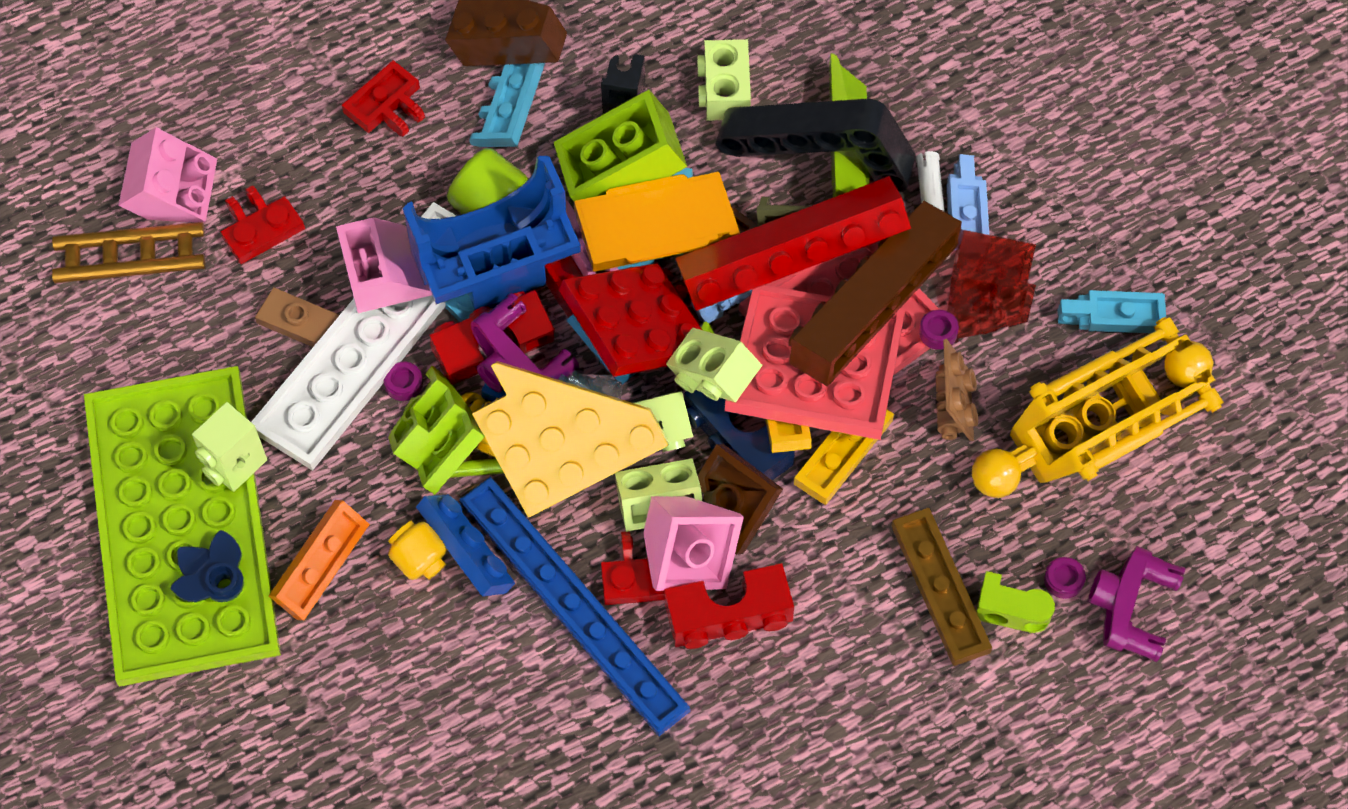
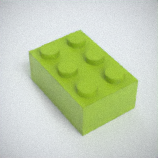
M649 89L553 142L569 196L573 201L606 195V191L611 188L670 177L687 167L670 114Z

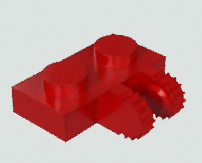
M394 60L342 104L343 113L367 133H370L384 120L389 128L399 136L404 137L409 132V128L405 121L394 113L399 106L404 113L418 123L426 116L423 109L410 98L420 89L419 80Z
M252 185L246 188V196L257 210V212L247 217L240 203L233 196L225 200L228 209L237 222L220 232L223 240L240 265L305 230L304 222L286 196L266 206L255 186Z
M630 531L621 532L623 561L601 562L604 605L664 600V591H656L652 586L648 558L633 560V537Z

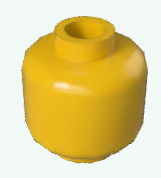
M411 520L388 540L392 545L388 551L389 558L410 580H417L423 575L430 580L446 566L442 558L446 554L447 549L438 534L426 522L414 524Z

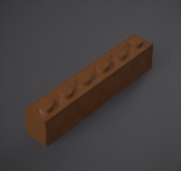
M923 201L914 211L909 210L907 216L911 229L881 240L878 249L871 256L866 255L860 261L856 272L850 279L844 278L838 284L831 299L827 303L821 302L816 307L811 320L804 327L800 325L794 330L789 339V346H791L789 364L828 387L957 248L962 221L926 201Z

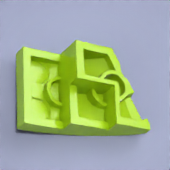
M431 366L425 374L430 379V382L422 395L410 399L403 415L397 421L388 439L393 454L417 469L422 486L435 495L482 441L485 435L480 430L472 415V411L460 394L437 368Z

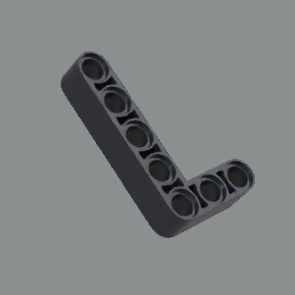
M874 99L729 108L725 111L715 143L720 152L736 157L855 150L874 181L890 176L899 193L907 190L916 158L914 150L889 109L883 103Z

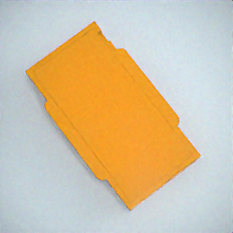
M720 172L690 178L680 174L611 188L606 191V195L574 201V212L593 272L695 251L740 233Z

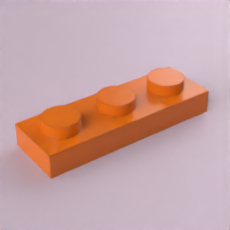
M334 500L273 588L269 597L292 617L304 621L370 524L343 500Z

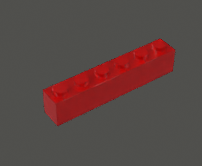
M890 176L675 259L695 311L907 231L911 229L903 199Z

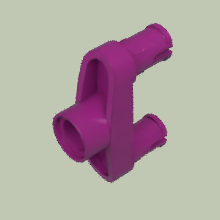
M509 293L490 312L481 313L471 322L473 335L487 356L477 366L478 374L496 392L504 390L491 367L497 361L560 381L565 380L572 372L579 368V362L575 357L562 366L571 355L568 350L562 349L547 365L539 369L504 333L503 330L526 312V307L522 301L510 309L518 299L513 293Z
M1136 546L1124 563L1119 575L1103 569L1098 571L1089 592L1088 603L1106 609L1103 627V643L1106 647L1119 652L1125 649L1158 662L1164 649L1161 646L1165 645L1166 638L1132 626V621H1130L1141 581L1146 579L1176 592L1183 581L1182 576L1185 574L1186 568L1152 556V551Z

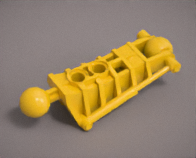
M1163 317L1156 322L1154 326L1156 331L1116 352L1110 351L1048 384H1045V382L1034 384L1030 387L1031 390L1029 391L1034 400L1014 424L1010 433L1018 448L1011 452L1001 449H990L982 452L975 459L972 466L974 486L983 495L1002 498L1010 495L1017 489L1021 480V473L1029 468L1040 483L1049 482L1077 472L1083 480L1087 479V481H1090L1098 476V469L1163 434V430L1204 408L1207 412L1211 411L1213 413L1217 411L1224 402L1216 389L1210 386L1215 381L1212 375L1214 361L1211 352L1202 343L1191 341L1187 334L1179 337V330L1171 317ZM1160 339L1167 343V345L1153 353L1145 349V347ZM1133 354L1132 362L1124 360L1125 357ZM1165 357L1164 370L1167 378L1175 386L1184 389L1161 400L1143 369ZM1113 387L1120 399L1113 404L1100 396L1101 392ZM1198 392L1200 395L1198 397L1199 400L1182 409L1181 401ZM1064 393L1063 399L1059 401L1057 396ZM1125 407L1130 417L1117 423L1116 411ZM1087 411H1092L1098 415L1100 426H1095L1088 420ZM1160 413L1168 415V417L1161 420ZM1054 429H1060L1067 434L1068 444H1062L1056 439Z

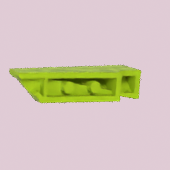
M830 53V101L867 99V86L842 67L835 54ZM855 150L831 152L833 197L869 184V172Z

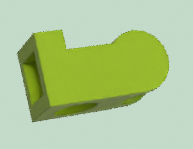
M986 571L976 610L980 621L1029 633L1044 631L1049 626L1055 611V602L1048 592L1041 589L1023 591L1000 585L1002 575Z

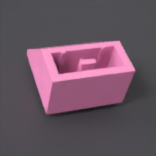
M156 127L131 142L118 206L147 220L204 223L207 218L217 158Z
M373 217L336 226L358 313L432 295L428 285H424L411 254L407 227L405 225Z

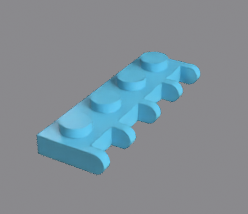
M545 63L504 65L501 76L491 77L489 87L496 91L491 106H481L478 115L486 120L481 133L471 134L469 140L471 145L478 147L518 146Z

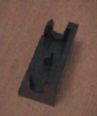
M635 54L630 62L631 68L627 71L618 70V55L611 58L606 78H602L601 81L603 114L646 91L644 55Z

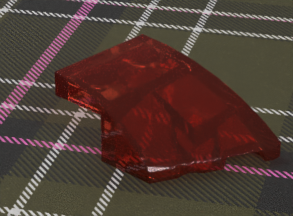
M964 229L960 230L947 311L955 316L959 324L957 339L954 343L959 342L958 339L979 334L985 335L1003 327H1012L1028 322L1036 287L1035 284L1028 282L1036 244Z

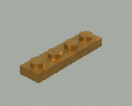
M930 508L892 520L891 527L952 665L956 666L990 654L992 651L991 643Z

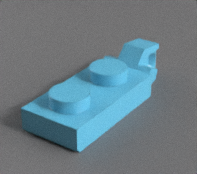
M1089 290L1087 295H1079L1077 300L1061 299L1057 309L1058 323L1079 324V329L1088 331L1152 333L1156 331L1154 329L1156 322L1166 317L1165 294Z

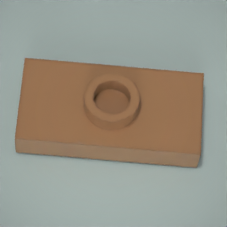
M273 287L255 319L257 324L314 347L339 317V314Z

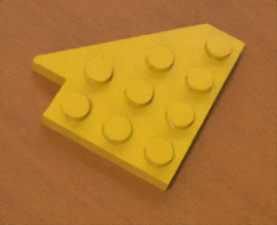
M499 361L493 363L491 367L506 395L472 413L528 518L669 445L653 412L648 407Z

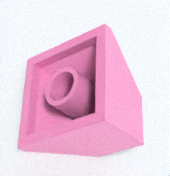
M651 496L643 534L653 588L656 591H664L667 588L704 580L706 590L727 589L743 516L740 513L687 496Z

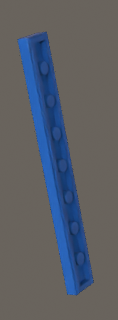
M491 476L459 499L462 507L658 736L662 735L691 712L690 706Z

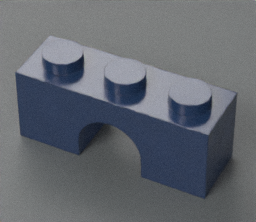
M697 390L694 393L688 391L684 393L690 425L694 429L700 427L708 436L707 441L712 450L716 444L726 445L772 481L794 465L795 451L772 453L767 425L755 432L740 431L731 423L732 419L739 414L724 411L726 399L719 398L715 401Z

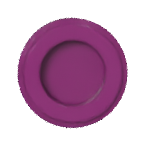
M932 310L926 313L921 320L919 328L920 339L926 346L936 350L944 349V339H948L950 344L953 345L958 335V321L948 311Z
M397 362L384 378L386 392L391 398L398 401H408L412 397H416L423 387L421 371L410 362Z
M1069 557L1054 559L1047 566L1044 575V583L1047 590L1052 595L1062 599L1078 595L1086 580L1083 566L1075 559Z

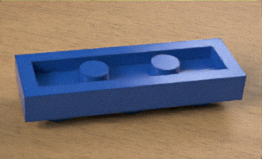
M449 494L424 496L416 508L430 527L438 534L446 549L480 595L483 597L507 593L515 584L514 580L508 574L504 562L496 557L484 542L483 534L473 527L463 514L459 502Z

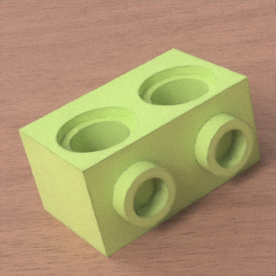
M748 39L705 40L704 55L697 56L698 77H705V85H699V107H706L707 121L723 120L727 109L751 106Z
M693 327L666 363L676 375L675 382L684 390L690 393H694L695 390L701 391L712 400L717 401L719 398L735 403L762 367V364L741 341Z
M692 458L615 473L618 500L626 532L645 528L651 496H687L702 501L701 485Z

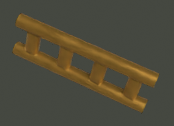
M203 222L53 236L52 244L54 251L65 250V267L52 269L53 282L63 283L205 269L204 254L193 255L192 241L194 237L205 236ZM178 240L177 257L155 259V241ZM140 243V260L118 262V245ZM103 246V264L80 266L81 248Z

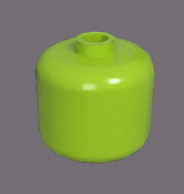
M484 148L471 157L456 175L448 189L447 200L453 208L463 215L486 207L508 196L521 187L528 180V177L494 149Z

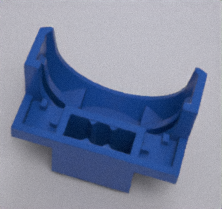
M538 156L532 176L521 187L499 201L481 209L449 218L427 219L416 214L413 202L407 203L402 208L411 254L423 283L428 285L436 305L467 293L474 310L504 300L509 293L528 292L546 285V264L581 252V245L566 213L565 190L550 156Z

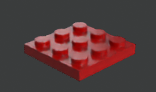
M658 263L564 279L559 288L562 297L613 377L667 366V361L692 327L702 330Z

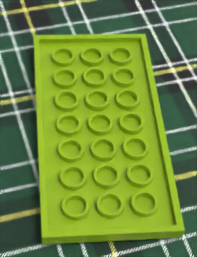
M238 366L84 394L115 681L118 686L121 687L280 656L281 651L274 603L269 597L272 589L255 472L234 492L223 483L219 486L215 485L202 471L205 465L195 454L198 448L192 436L226 402L247 418L241 374ZM219 530L230 534L238 543L242 552L238 567L244 577V587L241 593L235 599L228 602H217L210 598L198 602H188L179 598L171 590V585L184 576L178 565V548L199 547L209 550L211 542ZM221 580L217 587L225 588L230 585L231 580Z

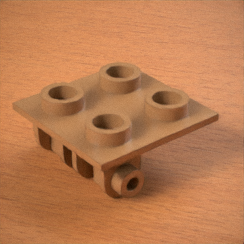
M944 339V364L939 366V371L935 374L936 400L939 402L937 403V430L945 440L956 439L957 433H964L969 441H974L973 427L978 426L977 409L975 404L972 403V392L977 389L976 376L973 369H968L965 365L961 352H956L948 339Z

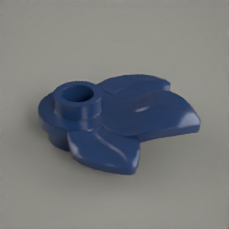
M219 530L214 536L209 550L199 547H179L178 565L184 576L171 585V590L179 598L188 602H198L208 598L217 602H228L235 599L244 587V577L238 568L242 557L238 543L230 534ZM221 580H231L230 585L227 587H217Z

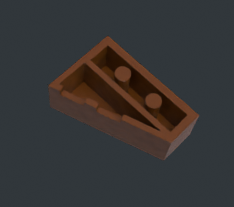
M458 0L445 41L463 66L559 62L567 31L551 7L530 0Z

